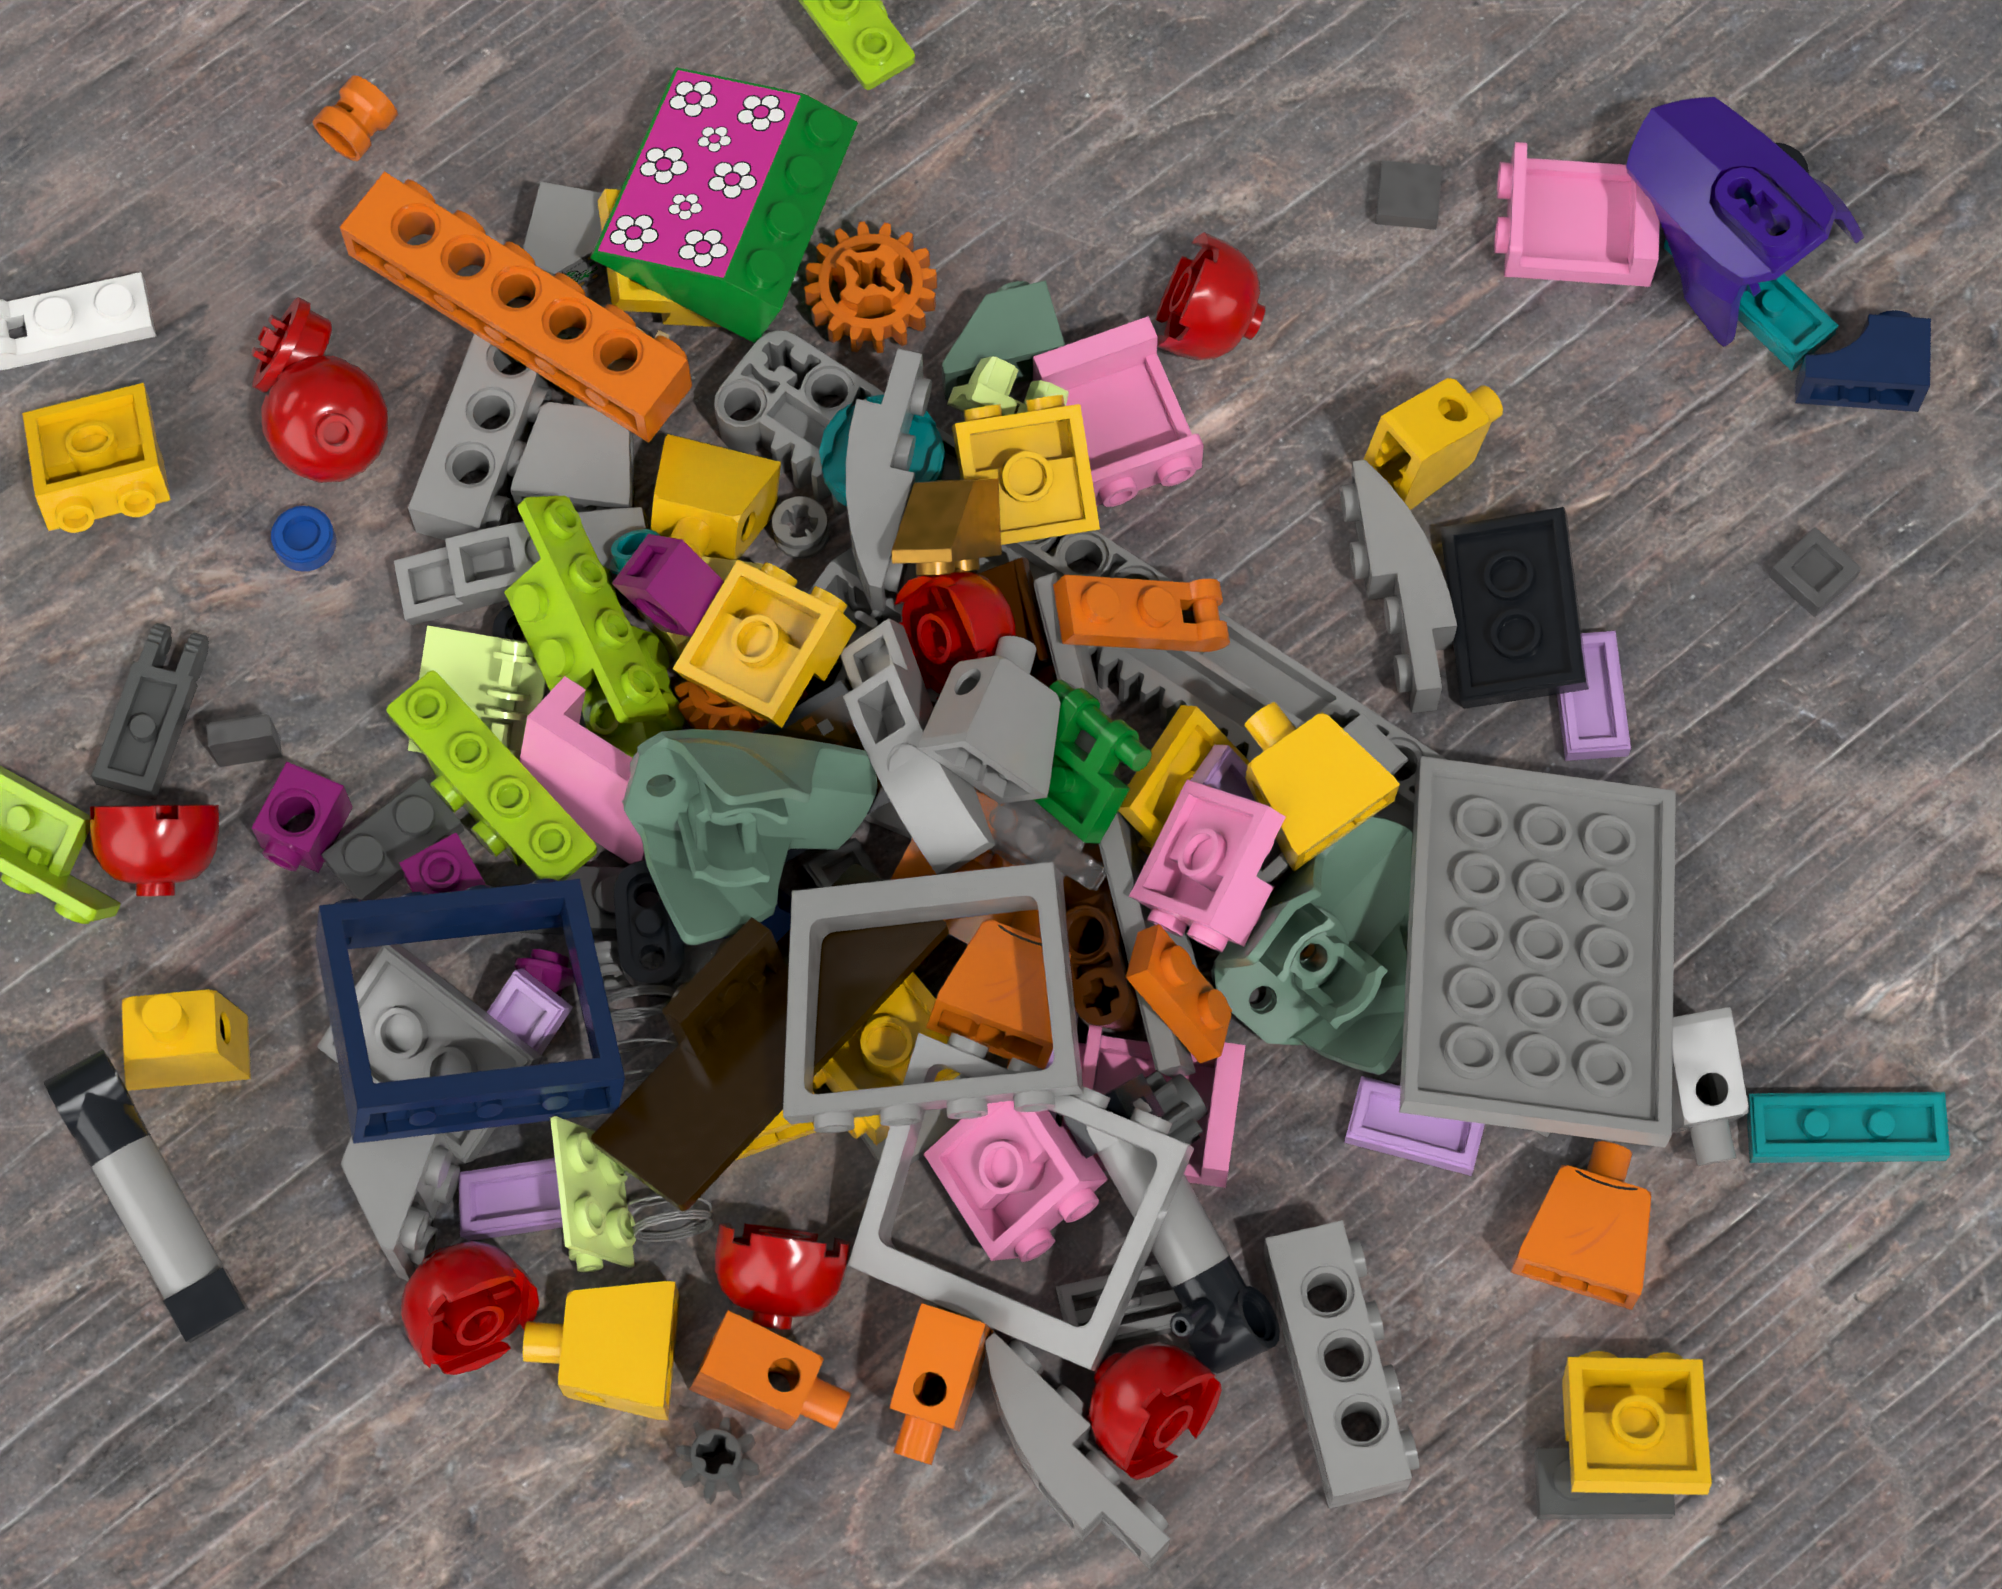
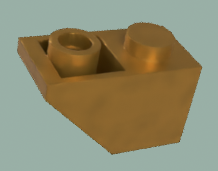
M998 478L939 480L914 483L891 550L892 564L915 563L916 575L951 574L955 572V569L965 571L980 570L979 558L1002 555Z

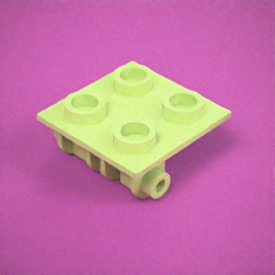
M427 625L419 679L431 670L436 671L520 761L527 716L544 699L546 681L528 643ZM409 739L408 751L422 753Z
M557 1116L551 1117L565 1247L569 1248V1259L576 1261L578 1272L603 1269V1260L627 1268L635 1267L632 1247L636 1242L632 1228L635 1225V1221L627 1205L625 1181H627L628 1176L624 1174L626 1170L595 1148L591 1141L594 1130Z

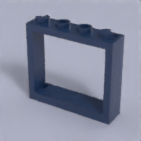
M539 879L529 884L504 887L477 885L464 891L435 894L410 892L396 898L367 901L349 898L334 904L319 905L315 943L353 1144L551 1121L550 1118L555 1116L568 1119L611 1114L619 1107L625 1075L580 879L562 881ZM563 927L592 1055L591 1059L373 1083L348 949Z

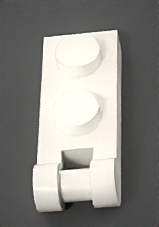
M141 272L12 301L0 299V370L156 337L146 282ZM26 326L27 337L10 338L8 330Z

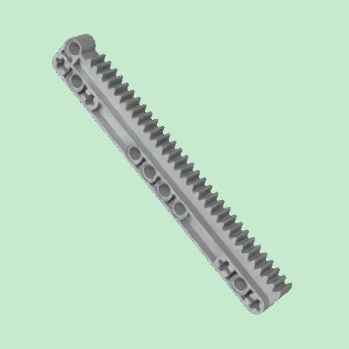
M772 331L764 334L755 342L722 383L715 395L714 407L718 432L722 441L730 449L739 452H753L763 447L772 453V460L781 462L780 475L792 469L794 486L798 489L812 482L814 499L818 502L832 495L834 512L840 515L847 511V507L836 500L824 483L819 450L824 429L839 410L851 403L854 406L857 399L867 401V397L885 393L797 335L788 331ZM827 395H837L845 400L839 406L833 408H826L816 403ZM742 408H750L758 412L754 418L747 421H737L730 417L736 410ZM936 427L941 434L945 449V464L941 480H960L954 438ZM1096 530L1036 541L1001 545L1002 555L979 558L980 570L969 571L978 574L1024 557L1028 559L1034 583H1036L1035 579L1055 572L1061 577L1064 575L1173 581ZM1079 559H1087L1094 562L1099 568L1090 574H1078L1073 572L1068 566ZM1182 610L1184 623L1195 624L1193 611ZM1220 611V620L1227 622L1230 644L1217 651L1192 652L1088 646L1093 669L1098 668V687L1104 689L1118 681V700L1124 703L1139 695V714L1144 717L1159 708L1161 710L1160 728L1165 730L1181 705L1197 706L1250 762L1264 751L1244 724L1257 711L1272 702L1278 704L1296 729L1321 712L1329 715L1343 729L1363 713L1409 759L1404 765L1413 775L1409 779L1398 781L1400 786L1394 802L1374 816L1396 821L1409 828L1412 833L1415 776L1421 756L1446 759Z

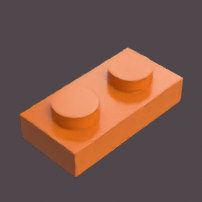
M1160 924L1137 932L1126 979L1200 1064L1222 1056L1232 1009L1229 1007L1222 992L1212 987L1192 963L1187 951L1177 945Z

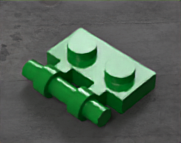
M1061 679L1055 681L1049 687L1057 693L1061 703L1050 787L1047 798L1033 800L1084 843L1100 844L1130 790L1128 786L1113 775L1118 764L1123 762L1130 769L1137 772L1147 766L1152 753L1139 742V734L1134 728L1121 719L1113 721L1100 710L1099 700L1086 689H1074ZM1081 730H1084L1096 740L1089 754L1074 743Z

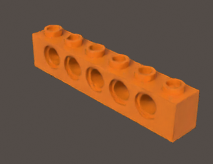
M384 171L340 226L349 256L648 443L692 388L687 355L675 342L661 335H658L655 339L636 328L634 320L622 309L612 304H606L605 307H602L586 297L582 287L572 278L559 272L554 276L535 265L534 259L523 248L510 241H506L504 245L485 234L484 228L473 217L460 210H456L454 214L436 204L434 197L428 190L413 180L407 179L402 183ZM427 234L432 236L424 244H408V241L417 235ZM477 265L483 267L472 276L457 275L466 266ZM519 296L533 298L524 307L512 308L507 306L509 301ZM576 327L584 330L581 335L574 339L565 340L556 337L562 330ZM618 359H629L635 362L633 366L624 371H612L607 368L613 361Z

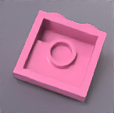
M1186 780L1129 897L1151 909L1147 918L1150 923L1154 925L1160 924L1165 931L1183 937L1189 926L1190 929L1187 935L1190 938L1216 951L1223 952L1228 941L1244 947L1254 926L1259 921L1262 910L1273 889V886L1256 876L1273 847L1274 839L1285 816L1267 805Z
M1014 1101L988 1103V1115L973 1119H961L924 1153V1156L990 1260L1020 1258L1022 1262H1027L1039 1257L1054 1244L1055 1239L1050 1231L1063 1219L1067 1223L1074 1222L1090 1213L1098 1205L1099 1199L1094 1192L1108 1178L1093 1155L1087 1159L1084 1157L1068 1126L1059 1127L1049 1110L1018 1112L1014 1110Z

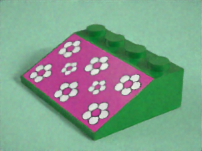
M676 67L671 74L590 259L755 343L782 309L858 122L803 93Z

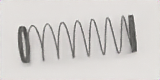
M641 985L621 989L606 996L608 1004L617 1000L638 995L663 994L673 996L676 990L663 985ZM671 999L651 1007L610 1010L612 1022H623L663 1013L662 1009ZM673 1032L661 1039L634 1038L617 1042V1044L637 1041H655L639 1047L619 1050V1053L640 1050L660 1042L679 1044L675 1041L667 1040L673 1035ZM639 1069L633 1071H626L624 1072V1075L642 1072H653L655 1069ZM648 1076L631 1080H625L624 1083L645 1080ZM624 1171V1174L626 1176H633L627 1171ZM660 1195L635 1199L629 1203V1206L636 1208L664 1204L668 1201L662 1200L647 1204H634L644 1200L663 1198ZM700 1197L698 1200L707 1203L709 1211L701 1209L675 1210L644 1218L632 1227L633 1235L636 1239L645 1242H663L684 1239L703 1233L715 1224L713 1213H711V1203ZM680 1219H699L684 1227L668 1232H641V1230L663 1222Z

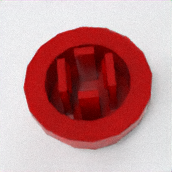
M300 297L291 303L281 319L272 314L270 315L268 320L275 328V331L263 326L257 340L261 341L260 345L265 347V350L253 347L251 351L252 355L260 360L253 378L252 387L263 393L271 389L279 380L277 378L278 375L287 366L307 357L323 356L332 334L331 321L311 311L310 302Z

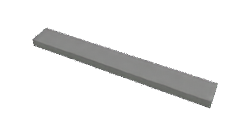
M1055 572L1035 579L1034 588L1057 680H1064L1074 689H1086L1099 700L1100 710L1104 713L1088 646L1062 644L1053 584L1061 576ZM1081 730L1074 743L1089 754L1096 740L1087 732ZM1117 766L1113 775L1116 776L1120 781H1122L1119 768ZM1118 811L1099 847L1125 951L1130 963L1137 932L1152 927L1154 924L1147 920L1151 909L1129 897L1143 869V863L1134 827ZM1136 990L1155 1070L1171 1078L1178 1074L1187 1076L1196 1073L1189 1050Z

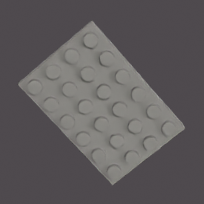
M1425 756L1420 757L1415 776L1399 1113L1666 1147L1672 1136L1676 791Z

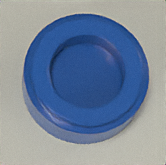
M297 506L286 510L276 519L271 531V541L277 557L285 566L296 571H312L322 567L330 560L336 549V534L332 523L324 512L315 507Z

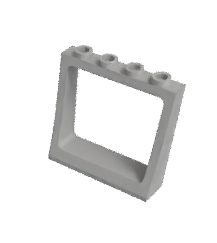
M1054 862L792 891L783 1118L790 1124L814 1122L815 1132L840 1133L855 1128V1117L880 1115L881 1125L906 1126L921 1122L922 1110L947 1108L948 1118L973 1119L988 1115V1103L1014 1101L1015 1111L1039 1112L1055 1108L1054 1096L1084 1093L1069 956L1063 876ZM1038 910L1054 1060L1050 1067L1041 1071L813 1094L822 941L825 936L838 931Z
M953 1032L947 1044L918 1033L903 1085L934 1082L937 1073L943 1069H951L970 1078L1041 1071L1042 1069L1013 1057L1008 1069L984 1060L988 1047ZM1083 1086V1094L1054 1096L1055 1108L1050 1109V1111L1149 1151L1157 1159L1155 1173L1090 1321L1084 1326L1077 1327L899 1251L892 1244L891 1234L926 1110L921 1111V1122L917 1124L890 1126L848 1266L1097 1372L1098 1368L1108 1357L1130 1299L1194 1148L1187 1143L1167 1136L1172 1123L1135 1108L1129 1120L1107 1111L1106 1108L1111 1098Z

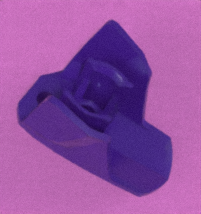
M1716 97L1685 99L1651 108L1634 139L1626 164L1627 172L1654 206L1681 277L1685 300L1717 342L1723 347L1727 346L1735 338L1740 299L1744 291H1748L1753 297L1761 292L1759 282L1776 280L1826 241L1833 222L1855 244L1864 238L1859 225L1847 206L1828 185L1812 178L1770 138ZM1787 230L1782 235L1774 236L1779 231Z

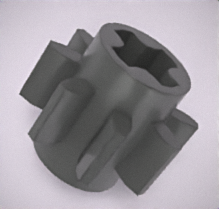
M1157 1070L1147 1076L1145 1079L1165 1113L1159 1118L1172 1123L1167 1136L1189 1145L1200 1139L1199 1134L1203 1130L1197 1121L1206 1116L1208 1112L1202 1098L1188 1079L1182 1074H1178L1166 1082L1162 1074Z
M729 1417L723 1418L719 1429L708 1431L698 1421L695 1422L693 1425L697 1438L693 1442L692 1447L686 1445L676 1447L677 1456L683 1461L692 1462L693 1465L692 1468L685 1471L680 1477L682 1485L686 1488L700 1482L704 1486L705 1501L710 1505L715 1500L717 1492L730 1490L736 1499L743 1498L739 1485L743 1475L756 1476L760 1472L757 1463L743 1457V1454L750 1451L756 1444L752 1433L745 1434L736 1439L732 1435ZM718 1447L726 1448L733 1465L722 1464L718 1474H710L703 1457H714Z

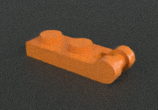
M1064 575L1053 584L1062 644L1192 652L1217 651L1230 644L1227 622L1220 620L1218 606L1223 603L1220 581L1216 579H1199L1188 583ZM1182 610L1193 611L1195 624L1184 623Z

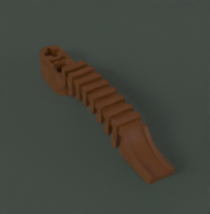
M1021 557L978 573V575L986 577L996 585L1010 605L1015 620L1016 637L1026 639L1036 646L1037 650L1030 675L1049 688L1057 681V676L1028 559ZM1039 807L1043 822L1054 825L1056 831L1045 835L1048 849L1062 855V859L1053 862L1063 876L1075 1009L1078 1015L1089 1024L1119 1032L1131 1030L1140 1025L1143 1018L1136 990L1126 979L1129 962L1099 843H1084L1043 807ZM1101 922L1104 928L1103 943L1097 951L1089 954L1085 946L1087 931L1095 923ZM1112 988L1118 989L1119 998L1111 1001V1011L1105 1010L1104 1002L1113 998Z

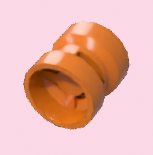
M352 75L340 89V99L334 106H325L312 122L318 134L334 150L352 161H359L371 147V136L376 131H385L398 116V113L393 103L380 89L368 80Z

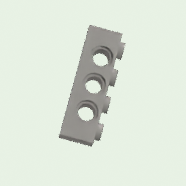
M514 298L508 302L507 306L520 308L528 305L531 301ZM565 329L556 336L565 340L572 339L570 335L566 334ZM476 334L473 335L408 506L416 533L444 541L446 538L507 524L511 510V499L507 496L539 410L543 404L551 402L552 391L548 389L550 381L528 367L516 375L501 373L507 365L519 361ZM503 416L508 418L507 422L497 429L481 427V424L490 417ZM473 470H482L488 473L482 481L475 484L460 482L466 473Z
M1343 1220L1265 1238L1262 1256L1329 1509L1407 1491L1412 1480L1410 1470L1419 1468L1418 1453L1410 1429L1399 1431L1393 1405L1402 1403L1401 1391L1393 1365L1382 1366L1375 1341L1384 1340L1383 1324L1375 1300L1364 1301L1358 1278L1367 1276V1267L1358 1237L1348 1239ZM1316 1286H1330L1341 1295L1343 1306L1333 1312H1321L1310 1304L1307 1293ZM1334 1349L1349 1350L1358 1358L1360 1370L1348 1377L1335 1375L1327 1368L1324 1356ZM1351 1413L1366 1414L1375 1422L1378 1434L1369 1441H1355L1345 1434L1341 1420Z

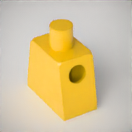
M1446 378L1380 417L1363 460H1366L1388 481L1411 510L1474 462L1491 423L1503 414L1501 401L1497 394L1488 386L1481 385L1468 393L1456 379Z
M667 434L664 440L654 491L651 530L657 532L659 536L682 539L701 559L705 556L739 560L775 512L781 462Z
M1272 702L1257 711L1244 724L1264 751L1248 764L1245 779L1256 802L1267 805L1285 816L1275 839L1293 871H1296L1394 802L1400 786L1399 782L1329 715L1321 712L1296 729L1278 704Z
M206 989L131 996L122 999L123 1055L127 1091L251 1079L248 1016L218 991ZM221 1032H225L224 1040L222 1038Z
M661 1281L568 1292L564 1324L526 1322L523 1338V1361L559 1364L558 1386L565 1397L648 1418L668 1421L680 1295L676 1283Z

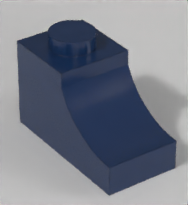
M1897 310L1885 311L1878 315L1869 314L1859 338L1847 347L1826 354L1805 355L1795 381V403L1918 412L1930 388L1931 318L1912 317L1907 312Z

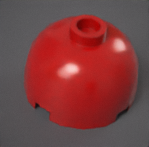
M1203 232L1191 242L1202 247L1194 260L1182 256L1166 286L1155 319L1161 323L1168 321L1164 335L1157 334V347L1177 356L1196 361L1216 359L1232 351L1242 337L1249 340L1253 339L1262 324L1266 309L1264 305L1258 303L1260 281L1257 270L1242 251L1231 244Z
M313 356L287 366L278 375L277 378L279 380L271 387L268 396H265L261 407L262 432L274 456L292 473L319 483L343 482L363 473L379 457L388 435V410L378 385L368 374L358 366L336 356Z
M955 569V572L951 574L923 575L908 580L897 594L895 605L904 603L902 622H899V624L904 626L926 689L932 688L938 694H941L952 667L958 662L994 656L1001 637L1016 636L1015 620L1010 605L1000 589L984 576L962 569Z
M219 805L90 806V834L93 852L102 869L113 879L136 884V896H174L175 883L196 879L209 867L218 843Z
M731 1223L719 1224L715 1249V1272L721 1290L733 1304L753 1311L752 1322L768 1328L791 1329L793 1317L814 1316L829 1306L840 1291L847 1270L850 1242L834 1238L833 1250L826 1249V1243L817 1242V1233L744 1223L743 1236H734L735 1229Z
M470 1241L437 1249L422 1261L405 1286L401 1299V1316L409 1341L422 1362L430 1369L431 1364H437L444 1374L457 1375L477 1370L499 1359L511 1349L509 1344L501 1340L512 1334L519 1324L525 1330L526 1322H534L540 1302L536 1286L524 1269L507 1253L488 1243Z
M1157 1342L1134 1347L1124 1354L1117 1352L1101 1364L1094 1377V1382L1097 1385L1091 1396L1088 1417L1096 1444L1113 1464L1122 1469L1131 1478L1139 1480L1151 1477L1168 1467L1178 1457L1166 1449L1187 1428L1195 1439L1204 1430L1217 1408L1222 1391L1221 1383L1214 1378L1216 1375L1203 1362L1174 1345Z

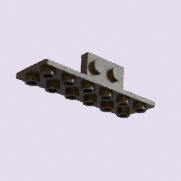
M852 864L832 886L883 880L861 865ZM751 917L736 934L730 935L720 944L715 956L691 980L684 982L677 988L670 1002L662 1009V1012L679 1045L591 1136V1141L596 1149L680 1211H687L783 1110L790 929L776 943L771 930ZM944 920L838 931L825 936L821 946L813 1077L948 935L949 930Z

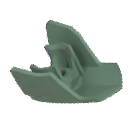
M688 729L662 731L637 747V753L630 762L631 775L622 803L626 815L642 839L648 870L680 938L686 944L697 945L736 934L751 917L758 922H762L773 915L788 850H838L853 835L870 810L877 792V776L865 750L786 736L733 730Z
M1372 816L1296 871L1292 870L1270 893L1262 910L1261 917L1254 926L1245 946L1243 947L1228 941L1223 952H1220L1216 958L1215 964L1211 969L1213 988L1222 992L1227 999L1229 1007L1232 1009V1013L1266 1043L1305 1045L1325 1058L1377 1075L1384 1074L1391 1067L1403 1044L1413 833L1409 828L1384 817ZM1308 945L1307 950L1300 955L1302 950ZM1265 986L1266 995L1264 999L1259 1003L1249 1004L1251 993L1256 988Z

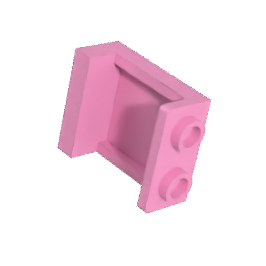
M1515 142L1510 163L1500 162L1497 180V199H1508L1507 217H1497L1494 253L1505 254L1504 277L1650 287L1659 260L1660 221L1651 200L1630 177L1626 165L1527 158V143Z
M1149 316L1033 357V381L1042 380L1050 382L1067 390L1069 395L1066 406L1081 405L1096 506L1100 504L1106 507L1121 505L1135 497L1139 490L1159 483L1163 486L1180 484L1192 477L1196 470L1202 468L1203 442L1199 434L1192 435L1157 355L1158 337Z
M564 676L527 716L520 762L593 841L629 864L646 860L642 839L626 815L622 803L631 775L630 762L632 757L579 724L586 689Z
M1090 1024L1087 1043L1078 1042L1083 1086L1101 1094L1111 1091L1140 1074H1143L1146 1078L1156 1071L1149 1042L1107 1037L1102 1035V1027ZM1225 1042L1222 1056L1201 1064L1191 1054L1196 1073L1184 1077L1196 1089L1208 1113L1197 1121L1203 1130L1199 1134L1201 1138L1190 1145L1194 1148V1151L1184 1172L1189 1183L1226 1188L1246 1045ZM1161 1073L1166 1082L1172 1079L1171 1077ZM1064 1116L1062 1117L1061 1127L1067 1126L1066 1122L1063 1119ZM1094 1154L1093 1157L1100 1168L1107 1171L1098 1154Z

